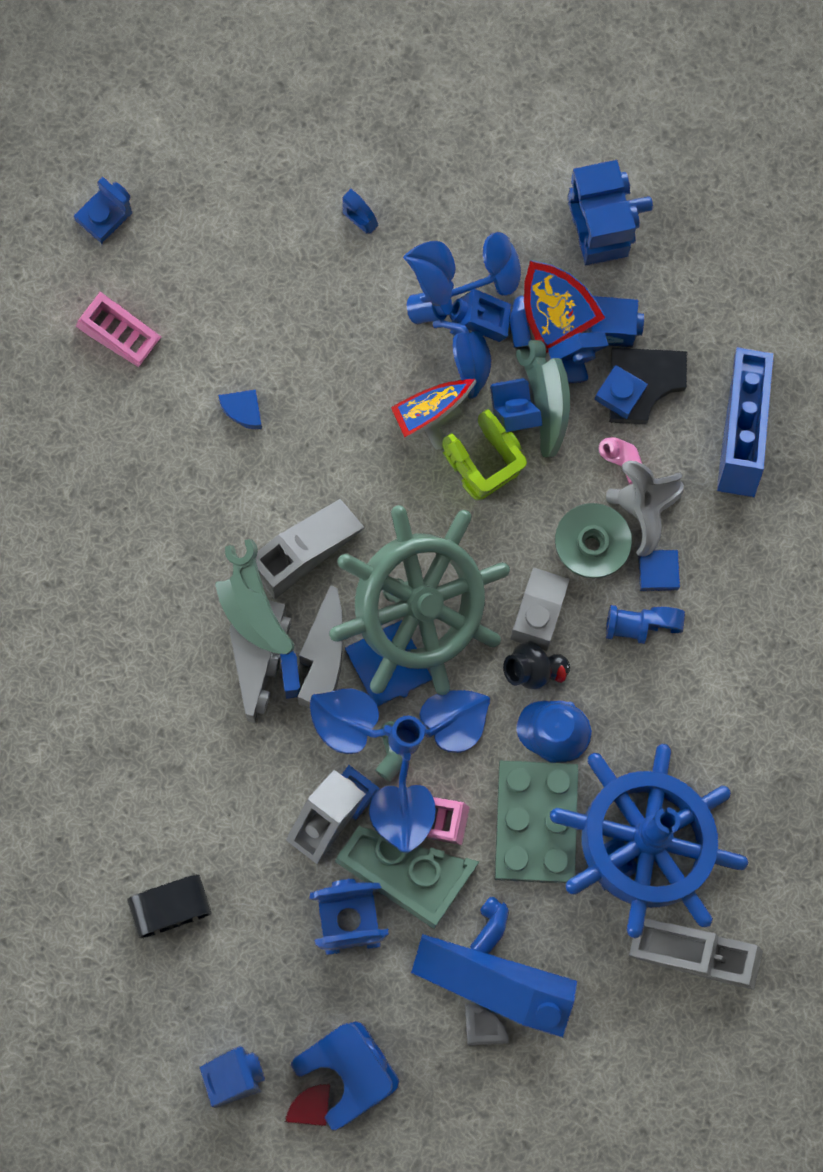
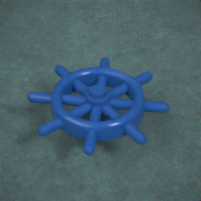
M666 744L657 746L652 771L632 772L618 778L599 753L590 754L588 764L604 788L591 802L586 814L561 808H555L550 813V819L555 824L582 830V849L589 868L567 881V892L573 895L578 894L598 881L612 895L631 904L627 933L632 938H638L642 935L647 907H665L680 901L684 903L700 927H709L712 923V916L695 891L708 878L714 864L735 870H744L748 866V859L745 856L718 849L717 828L710 811L730 798V789L726 786H720L705 796L700 797L687 784L668 775L671 749ZM649 793L645 818L628 794ZM664 798L676 805L681 811L676 812L671 808H666L664 811L662 808ZM613 802H615L630 826L604 820L605 814ZM691 824L696 843L674 838L673 834ZM603 836L628 843L608 855L604 846ZM669 853L695 859L693 867L686 877L682 874ZM636 857L638 863L634 881L624 875L618 868ZM654 861L671 885L650 886Z

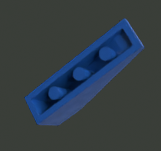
M736 348L717 484V491L749 497H755L764 470L774 353Z
M422 934L411 973L523 1026L560 1037L564 1036L574 1004L577 986L576 980Z

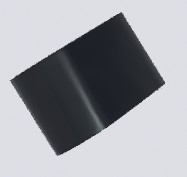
M200 875L188 876L138 893L127 899L139 938L155 935L154 931L158 929L162 933L194 922L193 917L196 916L199 920L212 914Z

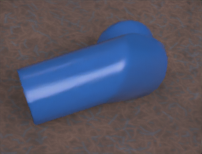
M489 897L480 909L481 914L490 920L470 945L471 949L487 954L493 950L503 937L509 913L507 905L504 902L501 904L495 897Z

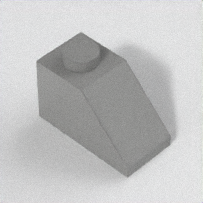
M533 567L510 640L519 643L532 641L538 644L544 651L548 650L568 587L569 578Z
M333 770L305 802L286 841L318 864L355 814L365 793L357 788L350 779L344 778L337 771Z

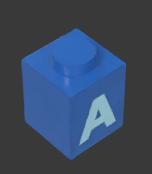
M593 296L606 318L590 327L589 333L605 332L609 346L633 348L636 336H642L644 328V313H638V300Z

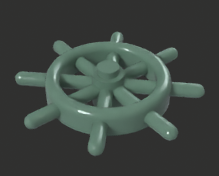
M398 505L391 510L397 539L382 547L368 564L349 554H343L338 558L340 568L360 578L355 595L356 618L331 628L329 636L331 640L340 642L361 633L372 650L383 657L370 683L373 693L380 694L385 690L397 665L413 669L430 668L436 693L446 695L450 690L445 662L457 656L469 644L472 638L489 647H497L500 644L501 638L499 634L480 624L485 606L484 585L508 576L510 567L502 562L479 570L472 557L463 548L458 546L472 518L468 510H460L456 514L445 538H441L432 534H412L407 511L403 506ZM425 552L437 553L423 579L417 554ZM402 561L407 577L405 582L400 578L396 580V578L389 576L391 571ZM449 563H451L459 579L438 586ZM383 590L384 597L388 601L394 602V604L378 609L380 592ZM461 595L459 612L444 605L443 601ZM404 617L391 642L385 635L381 625ZM434 619H438L451 626L448 632L439 640ZM417 625H419L424 647L406 649Z

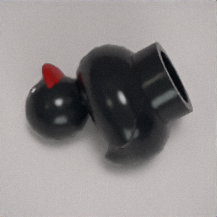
M528 641L518 645L512 655H508L505 658L503 671L510 684L514 686L522 685L525 688L535 690L547 685L550 679L558 683L564 682L570 672V663L561 654H553L547 657L544 650L538 644Z

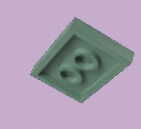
M499 761L495 880L567 883L569 879L575 876L576 829L555 824L550 819V813L555 808L577 812L578 764Z

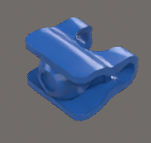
M357 1021L339 1026L295 1057L290 1064L298 1077L307 1075L320 1067H329L341 1076L344 1083V1094L341 1101L330 1109L325 1116V1120L332 1130H337L347 1125L394 1093L399 1087L398 1076L386 1060L381 1049L375 1043L366 1027Z

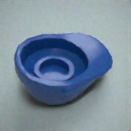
M561 700L537 701L529 704L522 710L516 727L517 735L522 744L528 750L538 754L542 759L550 763H567L578 759L586 751L592 733L590 722L585 714L575 707L573 702Z

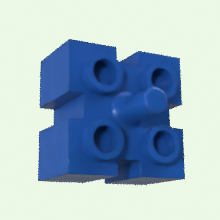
M618 160L574 168L571 178L572 187L569 188L567 200L574 226L576 225L578 241L585 266L628 257L631 244L635 243V230L640 227L638 214L653 210L651 197L646 196L626 200L625 195L630 194V183L627 173L620 171Z

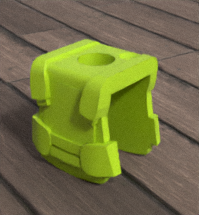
M489 409L479 414L478 424L483 434L492 446L495 447L507 466L485 480L477 470L465 447L453 433L448 434L442 440V446L445 450L443 455L454 471H459L464 478L461 480L463 483L462 487L475 500H483L509 483L527 465V460L520 451L521 445L511 431L506 432L497 417Z

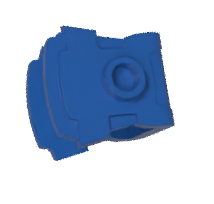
M345 879L332 882V887L310 893L311 900H318L323 938L315 939L314 941L320 949L325 950L326 955L340 953L339 949L364 945L367 946V949L381 947L380 942L387 937L388 929H378L373 892L381 889L380 883H356V879ZM354 909L359 913L361 923L358 928L353 931H345L339 927L337 917L342 910Z

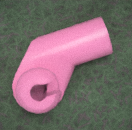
M610 437L603 439L599 444L598 450L600 455L609 462L621 467L627 461H637L642 464L637 448L631 443L619 438ZM626 475L628 483L632 484V481Z

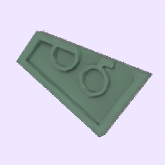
M360 826L355 830L335 860L337 864L365 883H380L381 889L378 892L433 929H435L479 864V861L465 858V860L444 854L445 851L432 847L427 849L418 846L411 852H401L382 838L376 831Z

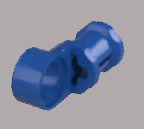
M610 605L607 616L606 639H613L614 636L637 639L638 643L645 644L648 630L658 631V628L671 629V633H682L685 611L672 607H652L651 610L643 609L640 613L618 610L617 605Z

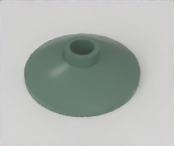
M587 503L571 509L563 516L555 533V548L561 562L573 573L586 578H602L615 573L624 565L632 548V535L628 523L619 512L603 504ZM589 538H594L599 542V548L590 550L586 547L585 541Z

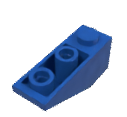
M243 1046L234 1048L199 1067L213 1108L261 1092L258 1083L265 1081L258 1057L254 1052L249 1054Z

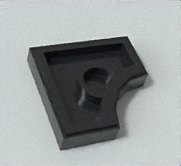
M612 347L610 372L617 365L648 385L627 419L609 409V423L647 425L650 411L659 399L670 393L685 391L687 387V351Z

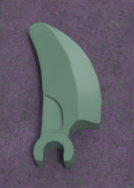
M530 340L528 342L530 350L518 349L516 357L519 364L526 369L535 405L541 411L542 426H539L541 454L543 457L552 458L561 447L569 421L570 389L562 359L552 358L547 362L545 359L546 347L543 341Z
M252 539L244 540L247 552L242 558L237 556L234 546H225L226 558L233 563V574L228 580L216 582L215 586L220 604L228 620L245 639L259 648L278 654H290L294 650V643L279 624L265 594L256 564L258 552L256 543Z

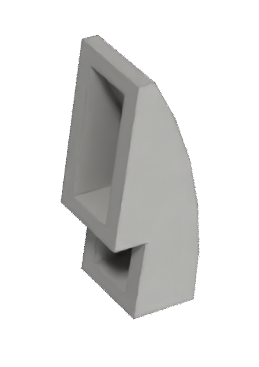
M331 585L299 654L300 663L310 667V670L298 694V704L309 709L310 699L313 694L337 690L341 672L343 640L340 642L331 640L329 632L334 626L342 624V610L338 588Z
M645 918L642 935L638 938H633L629 956L666 968L754 990L763 950L758 945L719 937L715 933Z

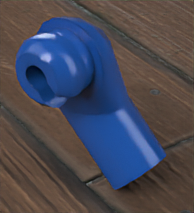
M521 295L515 298L509 319L514 348L527 346L531 340L530 328L524 307V297Z

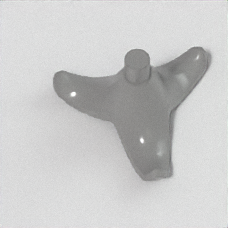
M627 461L622 464V471L629 477L632 484L622 489L610 488L606 493V500L610 504H620L624 510L638 519L642 530V542L636 554L637 556H647L654 551L661 538V512L673 505L683 494L682 474L680 472L672 476L654 478L652 471L645 465L637 461Z

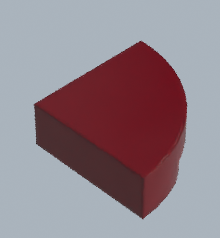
M330 1084L315 1085L300 1093L290 1105L285 1122L326 1126L325 1116L328 1113Z

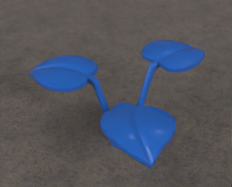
M502 232L490 234L483 245V260L490 274L486 278L453 289L454 283L451 281L455 275V262L449 248L440 241L425 242L414 247L403 256L413 269L423 293L409 296L407 300L408 316L414 324L433 322L435 329L443 327L459 332L453 338V355L461 380L475 379L477 381L468 394L469 399H473L478 395L489 377L491 369L490 350L485 338L479 331H471L469 333L466 326L444 321V319L452 312L451 297L488 285L493 281L497 292L501 296L510 295L517 289L521 278L520 260L509 237Z
M346 688L327 693L313 694L310 699V713L313 725L320 738L327 746L339 753L356 754L361 752L366 745L368 736L372 738L389 737L390 748L396 754L402 756L399 788L385 786L378 790L370 802L369 817L373 828L382 838L399 851L408 853L425 840L434 823L436 812L435 802L428 788L422 785H413L406 788L411 754L417 751L424 737L429 738L433 735L437 746L444 751L460 753L471 749L476 745L483 733L490 697L466 690H451L446 695L435 694L424 702L419 714L420 720L413 716H403L396 720L393 727L385 725L384 728L379 730H372L379 719V711L374 699L367 693L357 689Z

